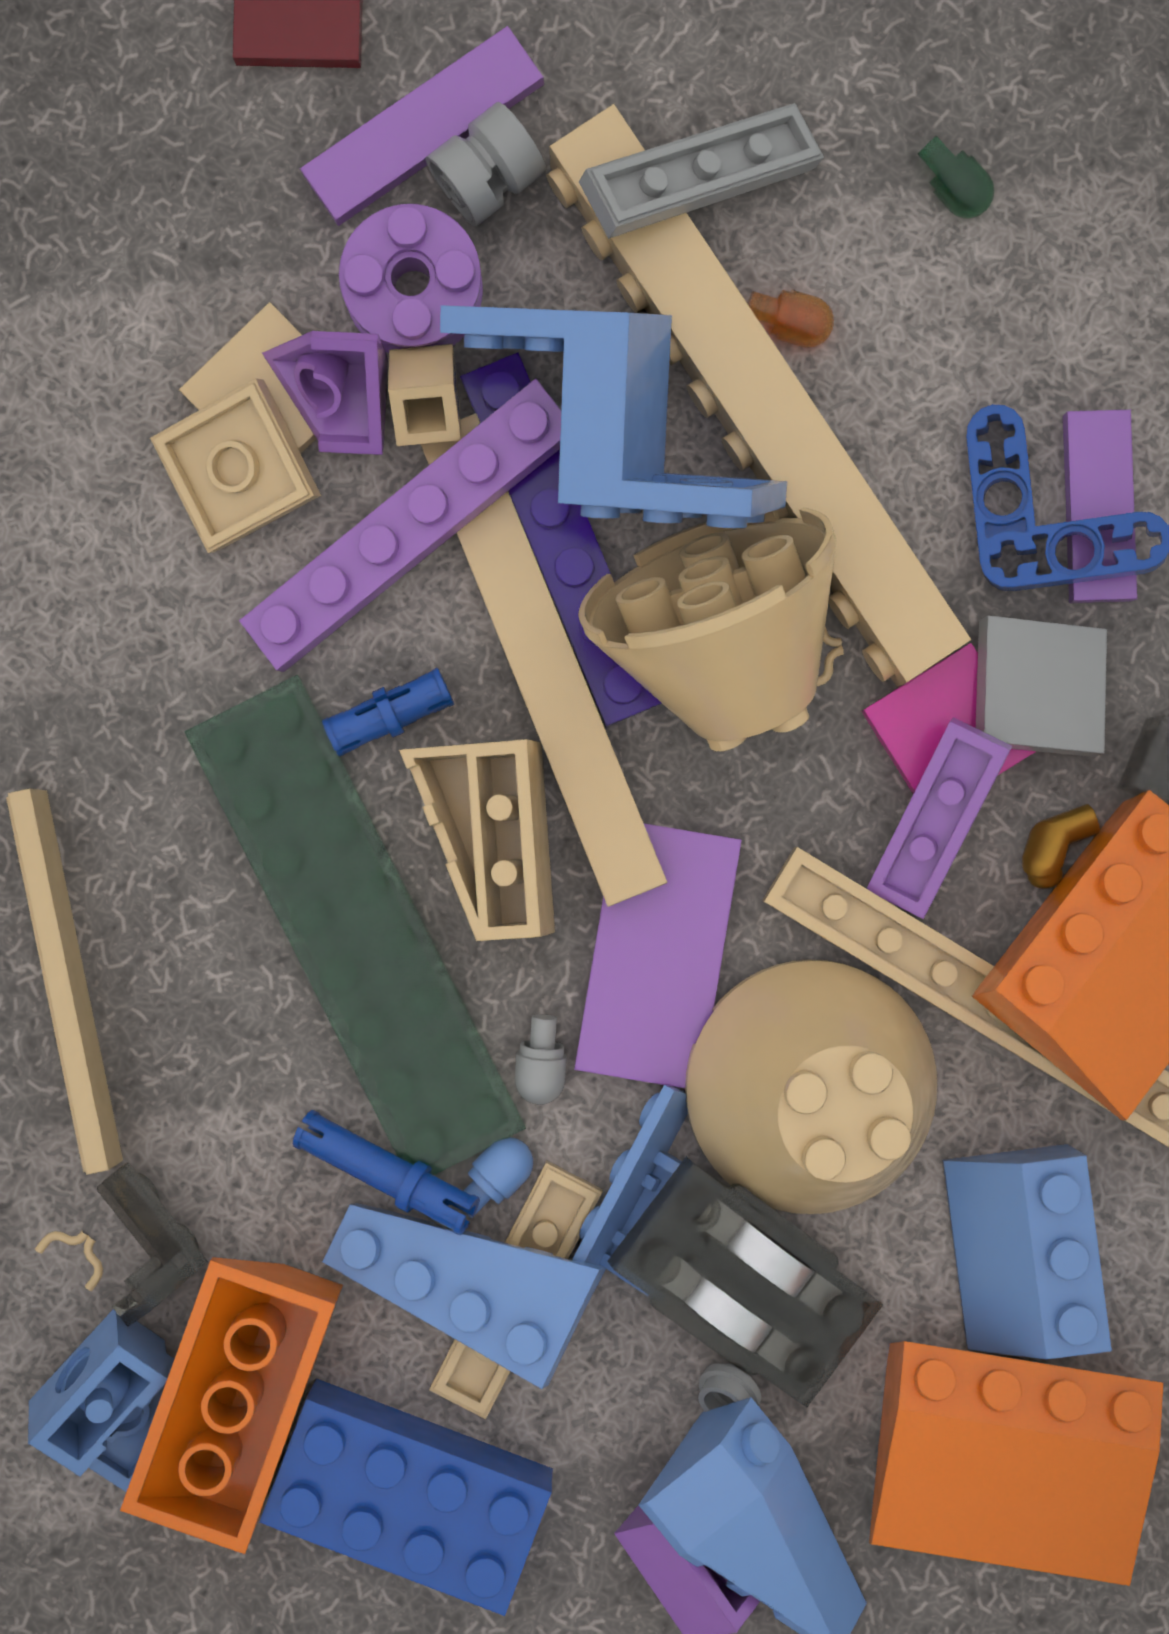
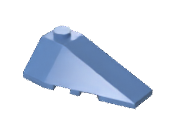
M752 1397L702 1412L639 1503V1507L679 1556L696 1567L706 1565L727 1579L726 1586L742 1597L752 1595L773 1609L777 1620L797 1633L851 1634L867 1603L790 1444Z

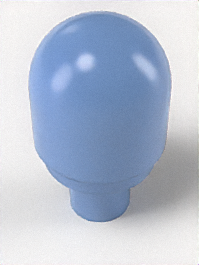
M513 1137L497 1139L472 1163L473 1167L468 1171V1174L473 1181L463 1191L480 1197L475 1215L490 1199L498 1204L505 1198L509 1199L531 1175L533 1156L529 1147L521 1140Z

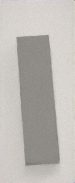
M793 103L588 168L580 178L579 184L608 239L806 173L816 168L824 156L797 105Z

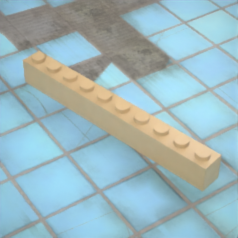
M612 104L550 145V168L552 171L546 174L549 185L565 208L575 204L586 220L587 224L581 227L582 233L598 259L602 261L610 256L622 274V277L617 279L616 282L630 308L635 313L645 309L648 314L672 315L669 364L672 366L680 361L693 381L687 385V390L695 406L705 418L715 414L728 435L722 438V443L731 460L741 471L750 466L758 479L787 481L786 506L777 510L780 518L802 519L799 510L804 507L819 511L830 520L836 536V550L830 587L834 593L829 596L828 603L841 624L847 629L856 625L869 646L863 649L862 653L874 674L882 682L891 678L896 687H899L969 642L971 638L688 214L684 213L608 239L579 184V180L588 168L645 151L616 106Z

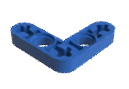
M993 404L981 408L973 415L967 426L966 438L979 559L984 577L993 587L1002 591H1020L1140 575L1155 571L1165 562L1169 555V525L1160 516L1151 512H1132L1036 526L1026 433L1022 418L1010 407ZM1001 421L1004 431L1015 432L1013 437L1004 439L1003 446L1006 465L1019 460L1020 468L999 467L981 475L979 466L993 467V459L989 442H978V435L988 433L990 422ZM999 482H1010L1016 485L1022 494L1019 507L1013 513L1005 516L991 513L984 504L985 494L988 489ZM1136 527H1145L1148 537H1159L1160 545L1151 547L1148 559L1138 560L1133 549L1113 551L1116 565H1102L1105 545L1099 531L1112 529V543L1132 539L1133 529ZM1071 535H1081L1088 538L1094 547V557L1091 562L1078 570L1063 567L1056 558V548L1059 542ZM1047 539L1045 557L1051 571L1050 574L1037 575L1038 561L1018 565V576L1012 578L1005 577L1002 568L991 567L992 559L1002 557L1003 546L1014 545L1017 555L1036 554L1037 548L1034 540Z

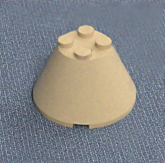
M803 507L799 510L801 519L780 518L778 511L775 510L765 513L764 522L747 523L746 528L710 527L704 522L652 544L633 555L637 563L636 568L615 582L611 574H606L586 594L579 608V620L585 635L696 734L707 739L711 750L726 751L733 749L744 742L747 737L758 735L771 729L775 732H788L797 729L809 719L806 707L814 698L817 689L836 550V536L832 524L827 516L819 511Z
M798 960L777 964L747 977L734 986L713 1007L712 1010L714 1012L707 1020L696 1044L693 1043L690 1051L685 1081L686 1107L694 1136L702 1152L721 1177L738 1192L766 1207L796 1214L831 1213L858 1205L876 1196L901 1176L913 1162L928 1135L934 1117L937 1101V1070L929 1038L920 1020L906 1001L890 986L869 973L843 963L827 960Z

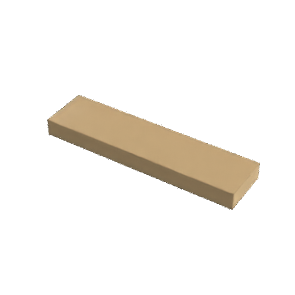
M546 1160L504 1243L523 1248L531 1247L568 1259L580 1237L582 1224L588 1214L595 1208L603 1192L602 1189ZM454 1339L429 1390L486 1419L510 1371Z

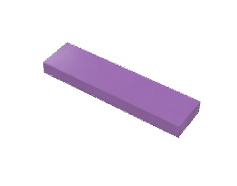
M506 26L308 162L300 170L331 217L340 226L427 166L425 157L452 136L457 135L464 139L469 137L468 124L493 104L499 101L510 109L543 86L544 77L510 28Z

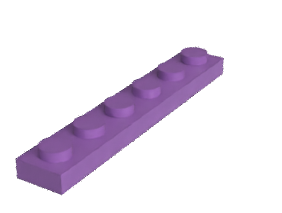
M535 378L239 620L273 667L277 671L284 672L556 453L560 449V408Z

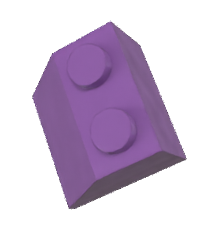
M639 1505L614 1533L682 1634L737 1633L760 1602L752 1595L742 1597L726 1586L727 1579L706 1565L696 1567L679 1556Z

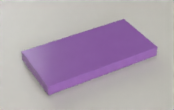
M644 824L668 883L610 907L607 906L603 896L574 1070L685 1088L686 1070L693 1043L696 1044L704 1025L713 1013L712 1009L715 1003L742 840Z

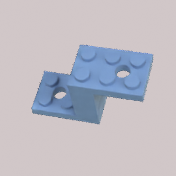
M441 305L440 333L464 334V347L507 348L564 352L558 503L581 505L580 516L589 518H619L620 513H640L641 509H643V521L682 523L683 518H700L702 514H707V526L746 528L747 523L764 522L765 513L785 508L787 481L664 473L672 315Z

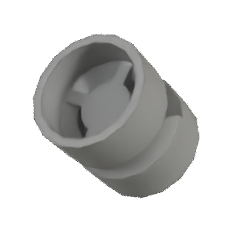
M499 101L468 124L469 137L464 139L454 135L425 157L426 163L440 188L449 199L452 198L451 202L473 227H477L504 206V192L510 191L514 194H519L546 173L545 162L536 144L516 116Z

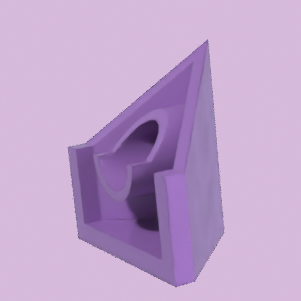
M311 331L262 353L318 440L319 452L383 455L388 357L379 334Z

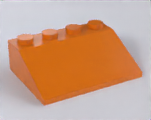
M1147 790L1121 803L972 995L975 1000L1122 1121L1129 1118L1169 1064V805L1151 790Z
M907 1341L890 1343L886 1366L869 1544L1130 1586L1160 1452L1163 1383Z

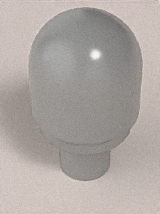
M532 1015L530 1041L521 1042L520 1050L516 1052V1089L524 1100L536 1105H544L554 1101L562 1093L565 1085L567 1055L564 1053V1045L555 1042L557 1017L553 1015Z

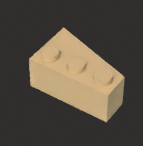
M525 739L399 750L406 768L411 770L425 806L422 808L428 823L434 827L448 862L445 865L476 941L533 938L554 933L555 924L542 743Z

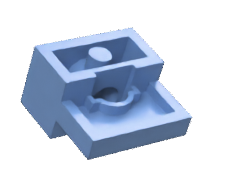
M115 1306L29 1400L28 1444L79 1477L90 1468L127 1492L174 1362V1358L166 1353L165 1340Z

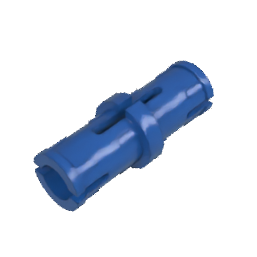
M437 667L419 676L417 679L389 691H386L385 687L379 688L372 692L373 698L349 710L342 711L329 718L327 717L322 720V723L334 750L341 757L359 748V746L387 734H391L393 738L405 733L403 727L455 704Z

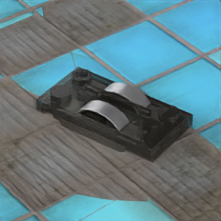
M687 1156L607 1261L614 1271L648 1294L649 1303L653 1308L746 1374L754 1376L759 1373L806 1408L883 1306L875 1296L837 1269L839 1261L831 1251L742 1185L734 1183L727 1187Z

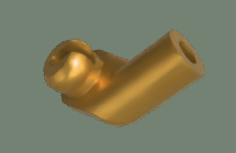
M1089 804L1042 820L1031 829L1022 855V867L1024 872L1027 873L1029 882L1034 887L1048 889L1056 886L1063 876L1061 868L1063 867L1069 844L1100 832L1098 819Z

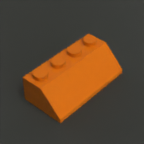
M212 1257L120 1511L242 1554L246 1553L343 1288L342 1284L285 1264Z

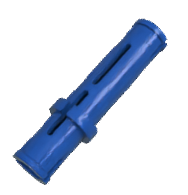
M311 1110L303 1118L302 1122L309 1126L308 1129L323 1138H318L298 1127L293 1138V1147L299 1150L302 1149L395 1198V1206L407 1213L415 1209L452 1229L458 1235H462L470 1222L466 1220L465 1215L448 1206L452 1205L474 1217L480 1197L470 1195L432 1175L431 1166L421 1161H417L413 1165L328 1120L315 1110Z

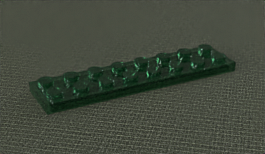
M295 675L184 731L396 1155L413 1165L417 1161H421L431 1166V1174L436 1175L489 1148L495 1142L507 1139L526 1129L527 1125L342 758L337 755L326 734L322 718L301 677Z

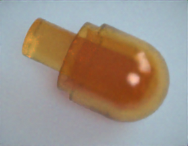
M793 289L790 292L782 290L778 298L752 291L747 304L757 319L774 325L769 327V334L777 336V340L800 347L811 348L826 341L833 330V312L830 306L819 297Z

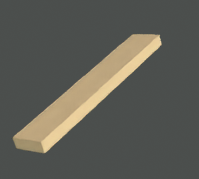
M39 789L15 791L8 793L6 799L83 1172L86 1171V1175L103 1172L123 1161L48 794L47 790Z

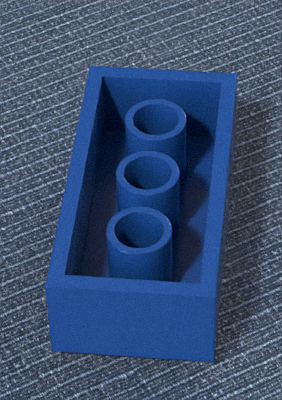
M316 1378L305 1400L259 1523L505 1616L552 1493L553 1468Z

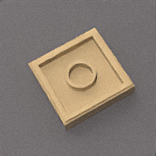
M270 302L179 389L200 410L255 378L264 379L300 454L316 440L315 435L262 354L267 350L302 336Z
M253 379L150 438L208 553H214L321 496L264 379Z

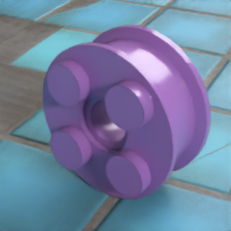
M400 204L379 210L365 219L354 230L341 256L339 267L340 289L350 316L360 333L379 334L387 353L391 349L446 344L455 345L464 337V334L440 333L441 305L481 306L483 285L480 262L475 246L458 222L435 208L419 204ZM409 271H419L429 278L426 289L415 296L403 295L395 289L398 279Z

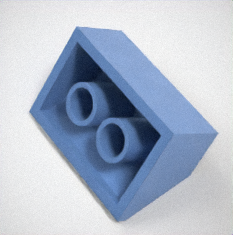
M1064 1144L943 1160L967 1349L1046 1360L1111 1352L1087 1156L1072 1146Z

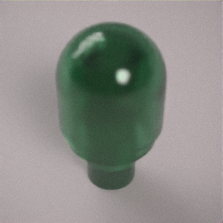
M936 135L918 153L919 157L936 175L929 182L935 189L933 193L957 217L971 219L982 215L990 207L994 198L995 188L991 176L972 155L969 157L964 150L955 157Z

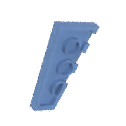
M358 1203L349 1205L322 1261L540 1389L549 1385L605 1269L604 1266L557 1257L550 1252L531 1247L523 1248L492 1240L489 1236L469 1231L458 1235L452 1229L435 1225L431 1221Z

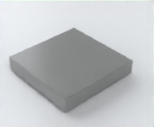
M986 616L979 620L976 728L1012 745V749L1088 757L1104 754L1107 629L997 616Z

